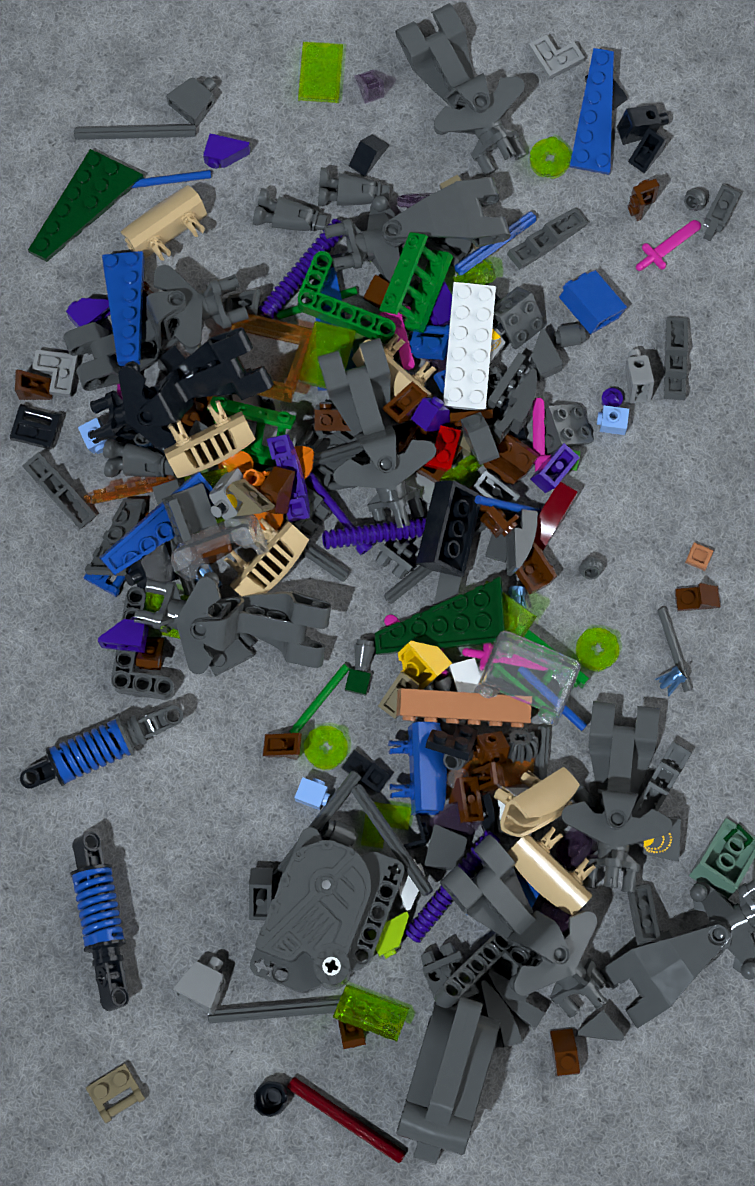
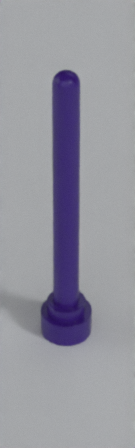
M311 471L306 479L324 499L326 505L344 528L350 529V527H354ZM370 542L369 544L363 543L359 545L357 543L355 549L360 555H363L374 544Z

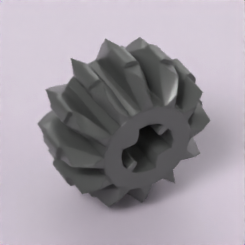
M517 728L516 731L509 729V732L504 734L510 746L507 759H512L513 763L516 761L523 763V761L531 762V759L536 757L539 741L535 737L534 732Z

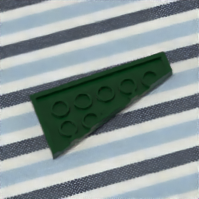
M90 149L35 237L28 252L48 262L66 246L69 240L74 236L77 237L83 228L88 224L91 225L112 207L120 196L127 194L136 182L144 178V175Z
M502 578L493 579V581L485 585L475 587L474 590L455 596L431 607L427 611L417 613L400 623L397 622L375 632L376 654H396L410 641L437 646L439 649L506 643Z

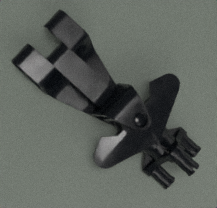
M243 327L208 339L157 386H151L150 388L146 386V378L140 373V366L138 363L130 361L118 373L122 397L116 391L106 393L104 397L90 402V407L94 414L109 409L108 422L105 426L90 431V439L96 438L92 441L94 444L108 438L122 442L127 439L133 440L140 433L165 455L164 449L176 443L168 425L180 420L194 405V399L209 396L238 395L241 400H244L270 389L274 382L265 366L245 369L239 356L252 350L253 346Z

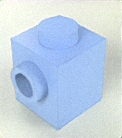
M604 406L602 412H598L597 425H600V432L625 435L629 409Z
M98 418L78 427L88 450L93 454L103 453V447L107 441L106 439L94 444L92 441L96 438L90 439V431L104 426Z
M303 777L294 797L295 801L320 810L321 806H325L329 800L328 787L324 786L325 782L313 778L311 781Z

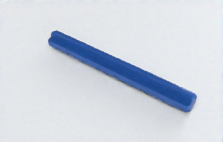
M531 211L527 212L508 226L511 235L508 240L479 247L455 265V271L459 275L465 274L535 223L536 215Z

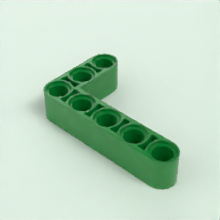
M325 251L316 253L298 294L297 305L299 310L373 340L380 338L382 343H388L395 335L396 327L392 320L322 294L331 272L332 257ZM325 261L328 265L320 267L317 263ZM316 279L320 284L312 285L309 282ZM310 298L312 303L304 304L302 299ZM328 305L332 310L325 312L321 308ZM343 313H349L352 317L350 319H344L341 317V315ZM367 320L371 322V325L364 327L361 325V322ZM388 328L391 330V333L383 334L380 330Z

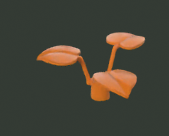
M295 446L304 479H306L313 468L314 451L307 446ZM239 451L218 464L222 476L238 468L243 475V479H246L258 491L266 480V476L271 472L254 470L252 457L244 451ZM269 512L249 515V520L252 527L257 525L265 530V527L259 521L263 518L271 527L279 530L283 523L284 514ZM256 531L262 537V539H265L258 531Z

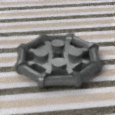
M313 422L295 446L310 447L313 449L314 454L356 442L357 439L354 436L350 440L341 434L342 431H336L330 435L323 434L322 431L315 430V422ZM346 431V432H348L349 434H351L352 436H354V434L352 433V431ZM316 434L319 437L313 446H309V442ZM362 452V456L352 455L313 467L312 472L317 469L326 475L324 481L317 476L316 478L327 492L346 488L354 489L356 486H342L336 482H330V479L333 477L335 469L349 458L362 464L367 462L368 456L365 452Z

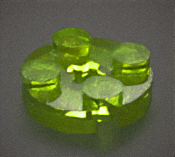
M556 137L542 139L532 147L530 151V167L538 176L555 179L562 176L568 170L571 161L570 151ZM546 155H553L554 162L550 160L546 162Z
M484 259L482 260L483 263L477 264L465 274L459 275L457 273L453 280L459 283L479 285L491 283L496 279L494 266L490 260Z
M474 455L467 456L459 461V465L454 469L451 467L440 478V481L454 480L463 484L471 478L469 473L475 472L482 465H479Z
M592 628L585 630L579 637L575 652L577 658L586 669L600 672L610 668L616 662L619 656V644L617 637L610 631L603 628ZM596 644H599L604 650L599 655H595V651L591 650V647H595Z
M320 726L311 730L305 739V756L310 764L317 769H335L347 756V740L342 731L335 727ZM324 742H328V745L332 746V750H328V754H324L323 750L319 749L320 746L324 745Z

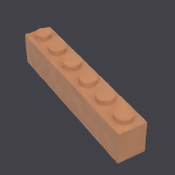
M401 688L397 691L396 716H402V721H416V717L424 718V722L437 723V719H446V723L459 724V720H468V725H481V721L489 722V726H502V723H511V727L524 728V724L531 723L532 697Z

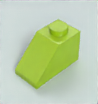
M407 911L386 922L376 948L379 958L384 956L385 959H388L397 954L396 949L400 948L409 919ZM372 929L367 932L370 940L376 938L377 933L375 930Z

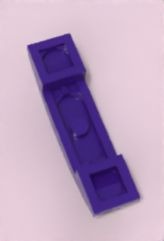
M284 434L267 438L272 460L275 459L277 467L295 471L287 513L289 522L310 518L309 499L303 471L289 435Z

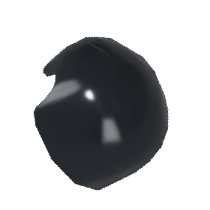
M267 1081L262 1083L254 1093V1109L262 1116L273 1117L279 1115L288 1104L287 1090L279 1082Z

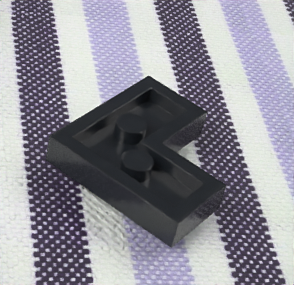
M457 724L453 735L432 729L425 748L468 761L479 731Z

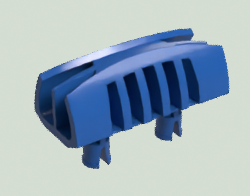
M412 723L408 727V741H388V746L398 747L390 749L388 753L408 754L410 764V784H390V790L399 791L391 793L390 798H410L411 815L413 816L415 814H419V816L438 815L439 811L444 810L447 788V767L443 762L445 754L425 748L431 730L442 731L440 723Z

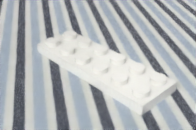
M453 283L443 402L446 408L474 411L486 410L496 286Z

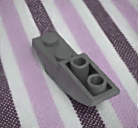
M532 368L528 375L524 374L521 377L517 388L513 387L509 392L507 398L510 400L503 415L504 418L502 420L498 419L492 429L494 431V442L500 444L510 430L518 435L529 416L537 387V372L534 368Z

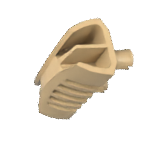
M187 185L134 220L121 231V234L125 237L124 240L131 252L143 251L144 259L155 252L159 259L164 261L161 252L170 257L171 251L165 244L187 229L195 237H198L196 229L202 234L204 233L205 228L199 221L207 216V212L198 193Z
M395 333L393 338L383 348L391 373L390 400L412 381L428 394L427 398L435 397L424 387V383L437 369L433 366L428 369L431 364L426 361L420 370L411 376L393 360L394 354L406 343L402 339L398 341L400 337ZM360 347L352 357L357 367L364 365V358Z
M217 400L215 402L218 412L215 411L211 404L207 406L215 421L214 425L192 436L187 435L181 420L176 421L179 431L172 424L168 425L176 443L164 449V453L177 478L189 476L217 465L235 455L255 440L242 411L227 417L220 400Z
M263 518L259 521L265 527V530L254 525L253 529L258 531L267 540V544L250 562L246 563L234 550H232L231 555L235 558L236 562L225 557L224 561L238 572V576L232 581L230 586L239 595L267 593L295 564L309 539L289 521L279 530H275Z
M562 767L543 780H540L539 777L529 770L527 773L524 772L520 782L530 788L517 796H514L513 793L503 786L501 789L498 788L494 798L505 804L500 820L501 831L512 836L524 837L561 816L566 806L573 804L570 799L580 786L578 781L566 768Z
M553 826L540 841H536L529 834L520 837L507 851L515 861L516 869L544 898L562 911L574 916L592 897V893L583 886V881L596 869L595 865L592 864L586 870H583L589 862L585 858L573 872H568L549 854V850L563 837L559 833L553 839H550L556 830Z

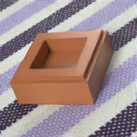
M694 542L685 563L705 571L714 550Z

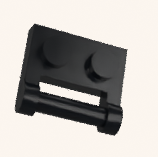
M20 404L10 439L52 450L56 433L62 420V414L57 412L52 414ZM29 416L49 421L51 425L24 420V417Z

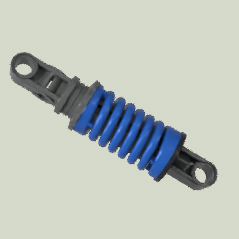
M171 704L139 717V719L133 715L130 720L122 722L117 716L115 719L107 722V729L104 725H100L98 728L99 732L96 728L91 729V735L87 731L84 732V740L81 735H77L75 737L76 743L70 738L67 740L68 746L65 742H61L58 749L56 746L46 747L47 759L23 769L20 775V783L23 787L32 789L56 778L61 786H64L66 783L75 780L76 776L82 777L84 772L89 774L92 769L98 770L99 765L105 767L107 762L114 763L115 757L121 760L124 753L127 756L135 755L134 747L139 744H146V738L156 736L180 724L183 720V712L179 706ZM171 709L179 711V718L175 721H170L167 718V713ZM151 719H152V721H153V723H154V725H155V728H153V726H152V724H151V721H150ZM33 772L37 779L34 783H27L24 780V774Z

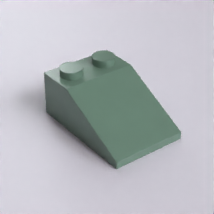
M725 818L689 876L697 882L709 884L729 899L738 889L755 858V837L749 834L754 840L745 849L744 843L747 839L740 830L726 842L723 838L732 829H735L737 825ZM733 842L739 848V851H734L730 847V843Z

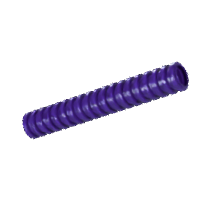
M333 219L331 223L336 224L341 223V221ZM325 232L319 235L320 238H316V243H312L307 252L303 254V257L299 258L300 262H296L295 267L291 268V272L289 271L287 276L283 277V281L279 282V286L275 287V291H271V296L266 297L267 301L264 300L262 302L263 305L259 306V312L265 318L273 320L274 315L278 314V310L282 309V305L286 304V300H290V295H294V290L297 291L299 289L298 286L303 284L302 281L306 277L315 254L320 251L330 252L331 248L335 246V243L339 242V238H342L343 235L326 239Z
M424 517L421 520L416 518L415 521L409 519L410 525L406 527L402 521L403 528H397L396 522H389V524L385 522L382 525L377 523L376 526L370 524L369 527L363 525V528L357 526L356 528L350 527V529L346 527L343 530L338 528L336 531L331 529L330 532L324 530L322 534L323 545L328 550L330 547L333 549L337 546L342 548L343 545L349 547L350 544L356 546L357 543L362 545L363 543L369 544L370 542L374 544L376 541L381 543L383 540L388 542L389 539L395 541L396 538L398 540H402V538L408 539L409 537L413 539L415 536L420 538L423 535L426 518Z
M485 830L484 836H480V841H476L475 843L477 846L487 835H491L498 841L499 844H501L500 839L497 836H495L492 832ZM472 847V851L466 854L467 857H463V862L457 865L469 878H473L475 876L473 873L479 871V866H483L481 864L482 860L473 851L475 847ZM442 885L440 886V891L437 890L435 892L436 896H432V900L427 902V907L424 906L422 908L423 912L418 913L419 917L413 919L414 923L409 924L410 928L405 929L406 935L416 943L422 941L421 938L426 936L425 933L431 930L430 926L433 927L435 925L434 922L439 920V915L442 916L444 914L443 910H447L448 904L451 905L453 903L452 898Z

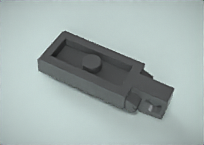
M722 184L704 220L703 226L707 227L704 239L711 241L715 232L721 233L741 192Z

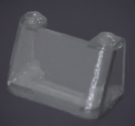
M251 514L236 516L190 534L191 540L186 542L178 540L171 555V563L176 574L187 581L198 578L197 570L200 565L205 564L202 556L203 553L233 542L245 549L253 548L258 555L269 552L260 522L256 516Z
M502 631L498 634L489 651L474 691L485 698L496 697L499 692L538 708V716L545 724L556 726L578 677L581 665L578 661L512 632Z

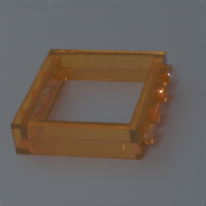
M247 313L249 319L232 324L231 330L243 327L246 333L299 345L286 383L273 381L274 385L270 389L257 394L291 403L312 345L313 328Z

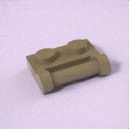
M126 1064L86 1087L105 1123L110 1122L113 1116L134 1103H140L145 1100L142 1091ZM129 1088L132 1089V1095L106 1110L104 1106L106 1102Z

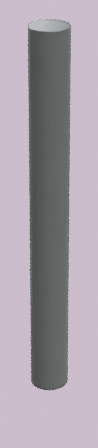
M661 608L657 611L675 666L677 665L681 670H684V662L666 608ZM685 671L683 673L686 675L687 680L681 683L683 691L687 692L691 691L692 687Z

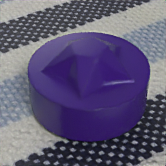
M616 388L606 389L601 397L603 406L620 407L623 401L622 393Z

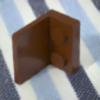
M508 433L500 444L495 443L500 457L484 463L483 466L490 471L498 473L500 478L506 483L515 484L528 474L539 454Z

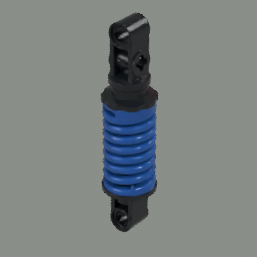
M87 832L75 838L72 843L77 869L70 872V876L74 883V891L77 894V908L81 911L79 912V918L82 919L80 925L83 928L82 935L85 936L83 937L84 952L92 953L94 959L92 966L95 967L100 1003L106 1011H113L126 1006L129 1002L126 974L122 963L124 958L120 954V947L126 944V940L123 936V928L117 926L121 924V919L114 918L120 914L119 910L114 909L118 907V902L111 901L115 900L117 895L116 893H109L115 890V885L111 884L114 881L111 876L112 864H104L101 839L98 834Z

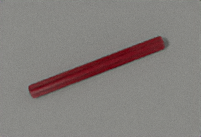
M293 1077L289 1082L287 1088L395 1162L400 1163L405 1157L406 1152L296 1077Z

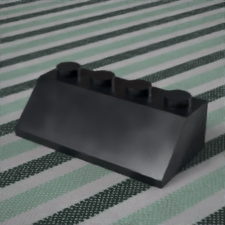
M454 480L435 482L417 556V564L431 571L464 577L480 510V504L475 503V497L480 495L479 493Z

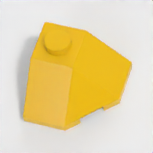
M410 641L398 652V659L402 661V671L419 683V690H423L452 664L439 647Z

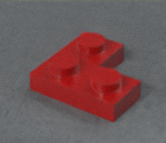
M440 425L435 443L436 454L423 466L450 473L461 430Z

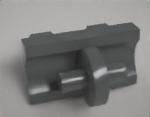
M395 541L393 546L398 551L387 543H382L378 548L381 551L376 561L384 567L389 564L391 559L398 564L392 573L399 579H402L408 572L414 571L417 567L403 556L406 555L408 558H411L414 554L408 550L411 544L408 541L403 545Z

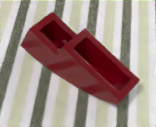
M562 482L553 490L537 517L534 541L542 551H544L577 497L578 492Z

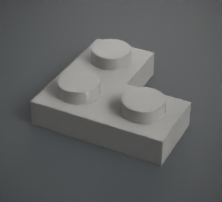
M547 35L529 43L530 51L549 80L585 60L575 42L559 50H556Z
M36 349L32 370L37 373L52 374L49 390L51 395L71 397L78 355L72 356L67 353Z

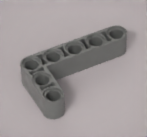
M136 586L127 591L122 620L135 615L137 608L146 611L147 597L143 589ZM134 595H142L141 601L137 603L131 601ZM116 650L111 683L115 691L120 694L169 700L175 695V686L170 678L135 672L138 652ZM130 657L131 662L128 665L123 666L120 664L122 658ZM120 678L127 679V684L123 687L116 685ZM142 681L149 682V686L145 690L138 689V685ZM164 684L171 686L167 693L159 691L160 687Z
M495 933L444 982L434 995L435 1003L442 1008H451L495 964L511 978L517 974L521 965L530 966L533 959L524 949Z

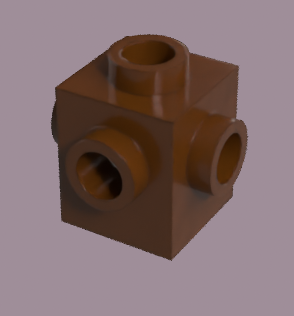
M502 731L477 735L475 745L473 746V754L475 758H478L481 766L491 762L503 763L507 760L510 746Z

